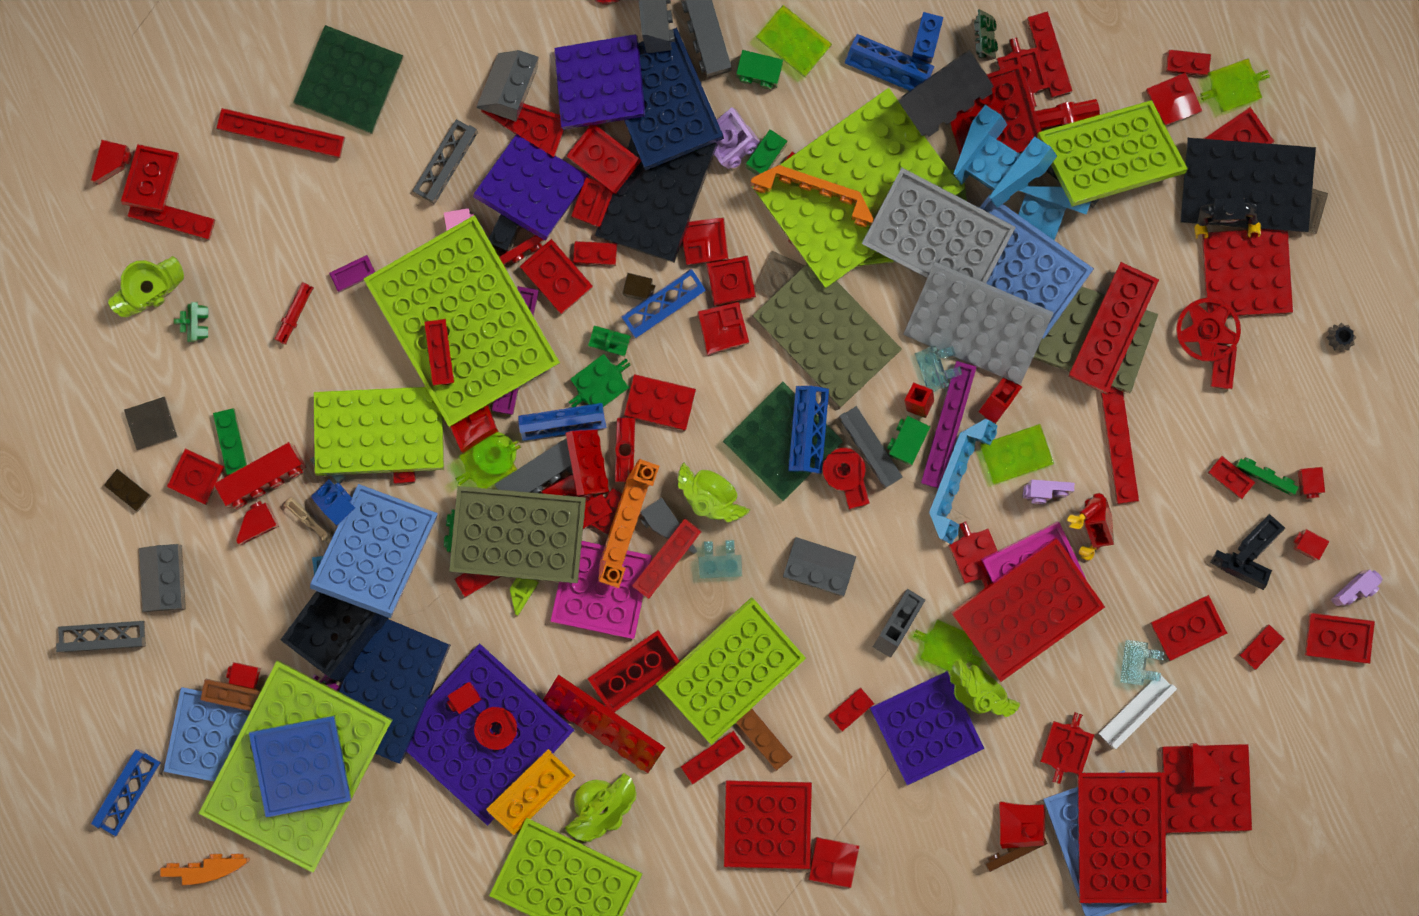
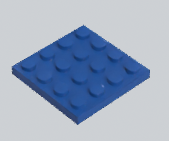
M335 715L249 732L266 817L352 800Z

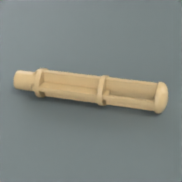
M293 497L288 498L284 503V507L288 508L302 523L309 528L311 527L319 534L323 542L326 541L330 544L333 538L332 532L316 520L310 512H307Z

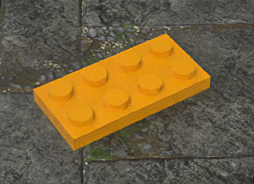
M548 749L486 810L511 834L515 835L522 828L526 818L531 819L575 777V774Z

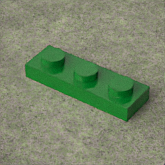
M234 408L213 413L227 475L247 465Z
M1247 457L1244 460L1241 458L1237 460L1235 466L1242 472L1290 496L1296 494L1299 487L1294 485L1295 481L1285 476L1280 478L1270 468L1264 467L1262 469L1255 466L1256 462Z

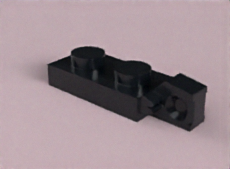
M1269 514L1241 542L1238 547L1240 553L1236 556L1234 562L1240 567L1248 559L1253 562L1285 530V527Z
M1216 550L1210 563L1262 590L1266 588L1272 572L1271 569L1249 559L1240 567L1234 562L1238 555L1237 553L1225 554Z

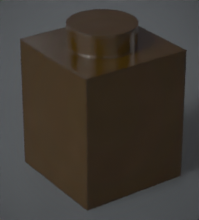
M627 273L623 296L644 301L654 294L656 285L652 284V278Z

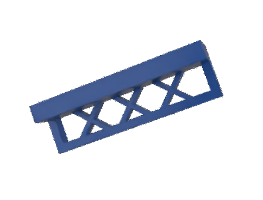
M859 34L856 35L845 60L847 65L909 91L929 78L935 67ZM859 42L863 45H866L868 48L861 47L857 44ZM878 52L885 53L887 56L880 55ZM898 60L904 61L906 64L899 63ZM918 68L927 71V74L918 71Z
M690 269L621 317L631 334L637 338L702 294L706 289L694 271ZM691 276L695 284L687 289H682L683 281ZM670 289L678 291L676 297L670 301H664L667 291ZM652 301L660 303L658 309L652 313H647L648 304ZM635 313L643 315L642 320L633 326L628 320Z
M811 385L796 386L789 471L822 474L829 389ZM816 392H821V402L819 404L816 402ZM816 413L819 416V423L817 425L814 422V415ZM814 435L817 437V444L815 446L812 443ZM812 456L815 458V468L810 467V458Z
M603 403L518 416L522 441L565 435L566 432L606 428Z
M136 749L91 824L117 836L161 762L142 750ZM145 758L154 763L150 772L142 774L140 764ZM139 777L141 782L140 789L131 792L129 782L131 779ZM128 796L130 802L128 809L120 811L118 806L120 797ZM117 814L119 824L114 830L107 826L105 822L109 816Z

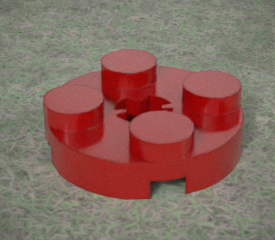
M836 449L827 456L823 463L824 479L830 487L836 490H852L861 483L865 476L864 460L852 449ZM843 463L847 464L846 467H850V471L845 476L838 472V468Z
M487 708L477 717L474 726L475 737L481 745L488 749H504L513 742L517 735L516 719L511 712L504 708ZM494 722H497V725L500 723L502 726L499 729L500 733L495 735V732L493 734L490 732Z

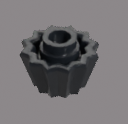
M1341 322L1339 325H1333V328L1328 330L1329 335L1326 338L1329 340V345L1333 346L1334 351L1339 350L1343 352L1344 350H1350V347L1355 345L1354 340L1357 338L1354 335L1355 330L1351 329L1349 325H1344Z

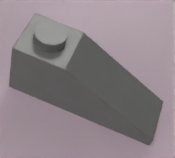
M660 498L641 511L643 516L640 517V520L646 529L651 527L654 532L667 539L672 536L680 525L663 498ZM692 544L688 551L695 554L697 549Z
M907 589L875 641L873 648L891 658L920 611L925 599Z

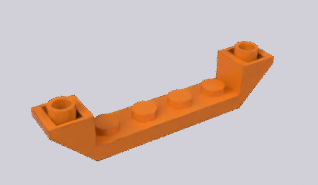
M781 165L775 166L751 179L750 186L754 187L753 190L763 194L766 191L771 192L775 177H779V181L791 184V182L800 184L799 188L807 191H811V189L820 191L819 194L824 197L831 198L835 196L840 198L839 201L849 205L852 202L856 203L851 220L855 221L854 224L867 227V225L871 226L873 223V217L859 191Z
M639 459L628 476L600 559L599 582L616 588L620 587L626 569L622 565L648 487L654 485L659 465Z

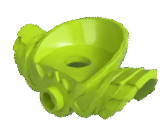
M171 256L157 265L146 260L130 263L121 275V289L108 300L112 311L121 317H129L144 311L149 306L156 308L165 302V296L175 290L184 279V272L177 258ZM145 281H150L153 284V289L149 293H144L141 290V285Z
M685 462L681 464L678 472V488L684 490V496L692 506L695 514L714 520L723 518L726 522H731L739 518L741 519L749 513L750 509L745 506L733 504L738 497L737 491L724 477L710 470H700L694 476V473Z
M961 659L955 661L950 670V682L955 684L954 695L959 702L977 714L991 711L993 714H1002L1004 717H1009L1019 709L1020 702L1007 698L1005 689L990 675L976 665H971L969 669Z
M623 773L612 784L595 779L581 785L574 798L575 811L578 817L565 827L566 831L577 840L591 842L593 839L603 836L607 830L619 829L622 825V815L628 813L633 802L636 800V788L630 776Z

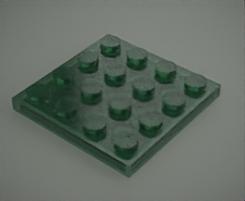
M325 25L293 103L373 134L404 56Z
M784 382L723 441L783 502L811 474V472L789 471L795 393ZM815 414L814 422L817 425L819 423V416ZM827 424L823 461L843 442ZM816 435L812 437V443L814 446L817 444ZM814 456L810 458L811 468H815Z

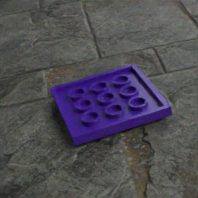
M636 34L554 48L560 118L563 130L645 117L639 41Z
M516 134L474 192L473 197L546 241L581 191L586 177L589 178V176L557 156H550L544 150L539 149Z
M948 671L870 707L906 785L912 784L985 749L964 705L955 698L954 684L950 682Z

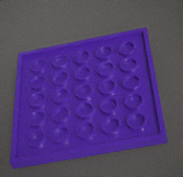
M479 643L428 699L406 752L488 826L495 818L486 809L548 749L554 753L572 734L574 729ZM471 682L482 698V701L461 714L457 711L453 712L447 703L450 700L448 695L466 683ZM487 708H504L511 712L516 719L517 735L513 742L504 749H488L481 745L475 737L474 726L477 717ZM497 722L492 723L490 732L492 734L495 732V735L499 734V729L502 728L501 724L498 723L497 725Z

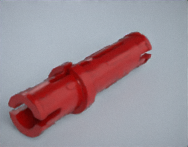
M301 282V286L285 318L282 317L281 319L282 324L274 340L284 345L287 344L293 329H296L298 326L296 323L314 287Z

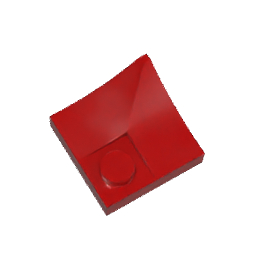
M1186 72L1146 89L1165 126L1202 112Z
M724 217L689 222L683 238L686 265L729 259Z
M739 302L697 312L707 356L749 344Z
M488 405L450 426L463 455L479 442L499 432Z
M999 802L1000 845L1002 849L1044 846V804L1023 805Z
M817 837L809 880L851 888L860 846Z

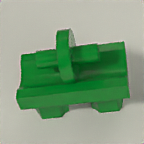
M198 302L187 304V319L186 311H180V319H174V324L180 325V333H186L187 325V342L208 338V327L198 326V319H207L209 308L198 305Z
M594 325L588 346L625 357L631 336Z

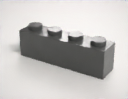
M712 0L681 1L684 13H688L690 20L687 21L689 31L695 34L696 40L693 41L695 52H700L702 58L699 61L701 72H706L707 78L732 71Z
M567 438L495 484L497 489L540 493L543 490L542 486L546 483L553 484L561 479L560 474L563 472H572Z

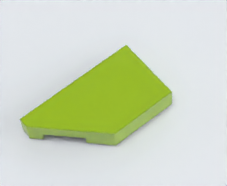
M516 578L509 590L517 616H519L539 584L538 581Z

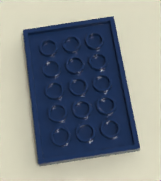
M677 27L673 29L675 42H671L672 50L647 53L644 41L639 42L645 117L624 121L645 170L724 139Z
M390 619L386 621L381 630L376 631L355 660L354 666L345 677L339 692L392 719L375 754L402 764L451 645Z

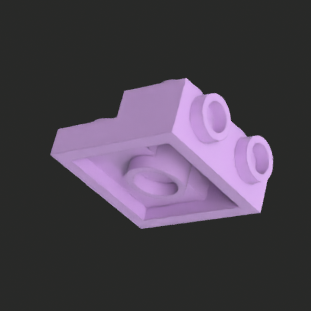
M731 107L717 119L724 139L716 142L718 146L714 154L721 165L728 169L739 166L741 158L746 154L754 153L757 145L760 143L755 133L746 125L737 110Z
M1030 480L1023 488V498L1032 500V504L1046 503V501L1052 499V493L1053 497L1066 498L1068 494L1074 492L1075 483Z
M1375 570L1361 571L1331 601L1336 606L1350 605L1357 598L1371 597L1380 589L1378 585L1383 578Z

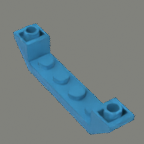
M988 419L982 420L959 434L929 512L939 538L949 544H952L957 537L959 524L946 517L950 513L953 499L959 491V484L967 470L970 455L974 452L975 442L978 441L991 445L992 440L997 434L998 425Z

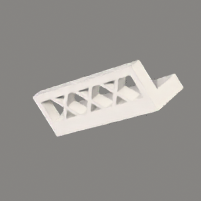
M1158 674L1098 734L1113 749H1117L1177 688L1173 684H1169L1161 674Z

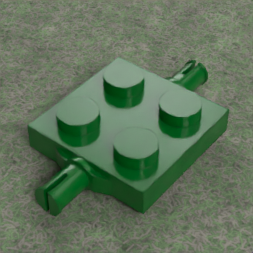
M605 354L601 355L570 379L575 385L578 395L568 401L569 404L578 400L571 406L576 407L583 401L589 405L603 403V407L630 388L623 380L621 372L631 366V364L627 363L622 367V365L628 362L625 358L618 365H614Z

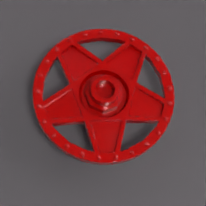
M1202 298L1190 303L1181 312L1177 321L1176 334L1180 346L1189 356L1200 361L1212 362L1228 356L1235 349L1240 339L1241 325L1238 315L1226 302L1215 298ZM1214 303L1221 306L1209 314L1199 304ZM1189 311L1193 325L1181 331L1182 321ZM1229 313L1235 321L1236 333L1224 326ZM1184 342H1199L1202 356L1191 351ZM1217 343L1232 344L1224 353L1214 356Z

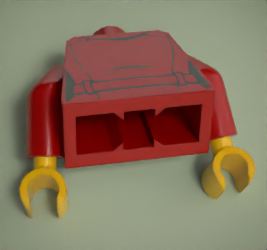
M1096 493L1092 496V499L1085 501V508L1080 511L1079 516L1071 514L1067 519L1068 522H1071L1069 527L1074 529H1081L1083 524H1085L1091 541L1090 548L1082 546L1079 550V555L1085 560H1092L1095 550H1099L1100 547L1114 545L1112 513L1107 498L1103 494Z

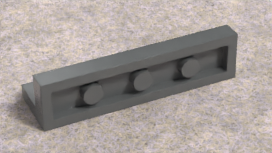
M456 119L413 189V192L435 204L478 134L477 129L471 125L467 126ZM459 126L466 131L462 138L455 141L454 132ZM454 145L455 149L451 156L444 159V148ZM443 163L444 168L438 176H433V166ZM432 181L433 186L428 194L419 190L424 182Z
M855 406L848 412L841 414L839 420L883 488L886 489L903 478L858 407Z
M145 621L58 627L59 643H56V652L146 646ZM139 625V638H131L126 634L131 626ZM110 627H115L121 632L116 639L110 640L104 635ZM89 629H94L100 634L94 641H88L83 636ZM72 630L78 637L74 642L65 643L64 631Z

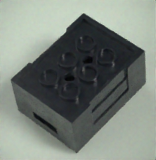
M969 49L901 96L898 101L921 135L927 134L929 137L939 130V125L942 122H945L947 125L957 118L956 113L962 109L966 112L975 105L974 100L978 97L983 100L993 93L991 88L994 85Z
M316 591L280 640L327 677L342 682L376 631L381 630L389 618ZM346 616H350L351 621L348 624H345L344 618ZM334 633L338 634V639L336 641H332L331 636Z

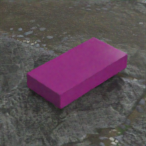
M365 255L329 274L339 293L364 281V278L373 274L375 270L368 255Z

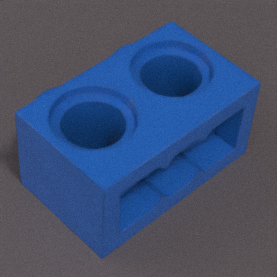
M923 12L912 57L932 63L944 17Z
M330 479L310 496L336 526L355 509L350 502L353 498L338 482L334 484Z

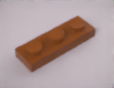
M206 678L200 700L251 711L261 690Z
M752 708L736 722L776 771L792 758V755Z

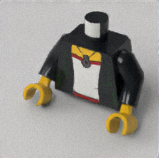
M1220 198L1208 201L1207 204L1201 206L1198 224L1194 226L1196 239H1198L1200 234H1204V238L1208 237V223L1248 222V236L1251 237V233L1256 232L1258 237H1260L1261 224L1259 223L1256 204L1249 203L1246 198Z

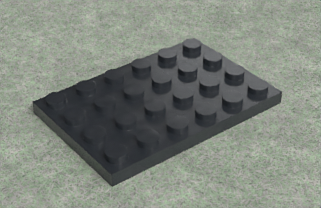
M631 138L627 149L640 159ZM716 142L648 170H645L642 162H640L617 193H613L601 226L597 228L595 236L675 263L718 144Z
M1187 138L1185 165L1188 170L1184 174L1180 223L1198 224L1201 206L1207 204L1212 199L1246 198L1249 203H1254L1257 206L1261 229L1309 232L1316 147ZM1248 222L1208 223V225L1248 228L1249 224Z

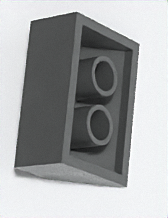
M639 0L642 37L647 53L672 50L671 42H675L674 30L670 29L669 23H673L672 11L668 10L667 4H671V0Z
M520 50L498 53L477 108L517 122L537 72L539 57Z
M795 537L783 578L844 597L856 556Z
M169 544L139 548L143 612L186 609L182 545Z

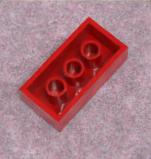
M288 442L214 483V486L225 506L238 510L247 505V500L251 498L256 500L266 494L265 490L272 487L276 489L284 485L285 479L289 477L294 479L304 473L303 469L307 467L295 445Z
M657 630L587 679L606 707L616 712L653 687L680 661L660 631Z

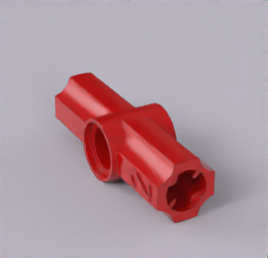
M1097 99L1078 103L1065 102L1053 108L1038 110L1036 113L1041 129L1098 116L1100 115V108Z
M617 418L615 482H626L634 468L635 418ZM621 445H630L631 453L628 456L620 454L619 448Z

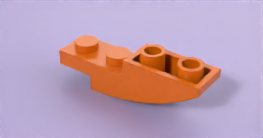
M209 854V858L203 859V867H201V863H188V867H179V863H166V867L160 868V877H182V885L205 883L239 870L250 862V858H244V854H231V858H222V854Z

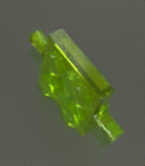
M1249 58L1208 72L1211 90L1200 93V97L1208 95L1201 98V100L1204 102L1214 98L1219 104L1221 113L1262 98L1259 81L1270 78L1269 74L1262 77L1261 75L1269 72L1264 70L1255 73Z
M496 433L459 455L466 472L455 478L456 481H459L458 484L461 486L471 479L478 488L488 489L518 470L512 461L511 453L522 448L521 445H517L519 442L516 440L506 447L501 443Z
M938 619L928 634L916 629V634L913 635V638L924 642L921 660L950 672L957 659H961L965 664L970 662L980 667V662H982L983 658L971 654L973 643L963 630Z

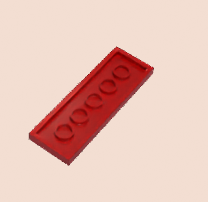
M1120 262L1068 377L1108 394L1160 279Z
M560 675L554 680L543 699L551 709L559 712L568 721L575 723L584 732L591 734L600 740L603 745L610 747L621 757L626 758L646 773L650 772L666 748Z

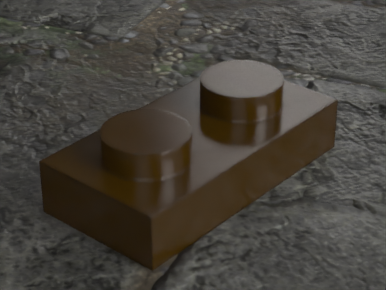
M116 469L104 484L106 488L136 512H139L151 497L148 492L119 469Z

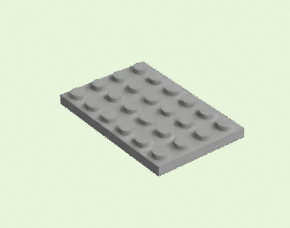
M901 168L862 244L928 278L934 262H937L986 283L1016 227L920 176Z
M934 262L903 335L1021 385L1053 312Z

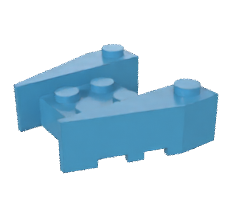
M984 105L972 121L954 171V176L959 183L963 184L970 175L991 189L993 192L989 198L998 208L1009 200L1012 194L1019 189H1024L1028 186L1027 183L1034 178H1039L1043 175L1057 155L1052 147L1035 136L1021 155L997 140L1007 126V123L1002 115Z
M1026 186L1024 189L1018 190L1026 193L1018 215L1053 240L1057 236L1066 208L1087 214L1091 204L1090 201L1072 207L1063 188L1059 186Z

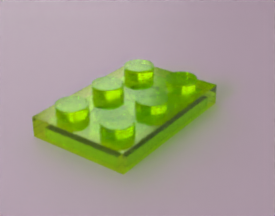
M784 5L781 6L756 36V39L805 78L832 46L828 40Z
M1041 424L994 439L991 445L984 443L979 445L993 485L1054 464Z

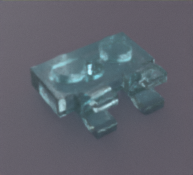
M932 346L915 353L927 388L933 389V392L948 387V379L962 375L960 366L944 371L941 359L955 355L953 346L938 351L936 346Z
M726 540V555L713 556V541H704L705 556L699 557L700 578L742 576L741 555H735L734 540Z
M1126 640L1120 682L1143 685L1144 679L1160 681L1161 673L1146 671L1145 667L1147 658L1163 660L1164 651L1148 649L1149 643Z

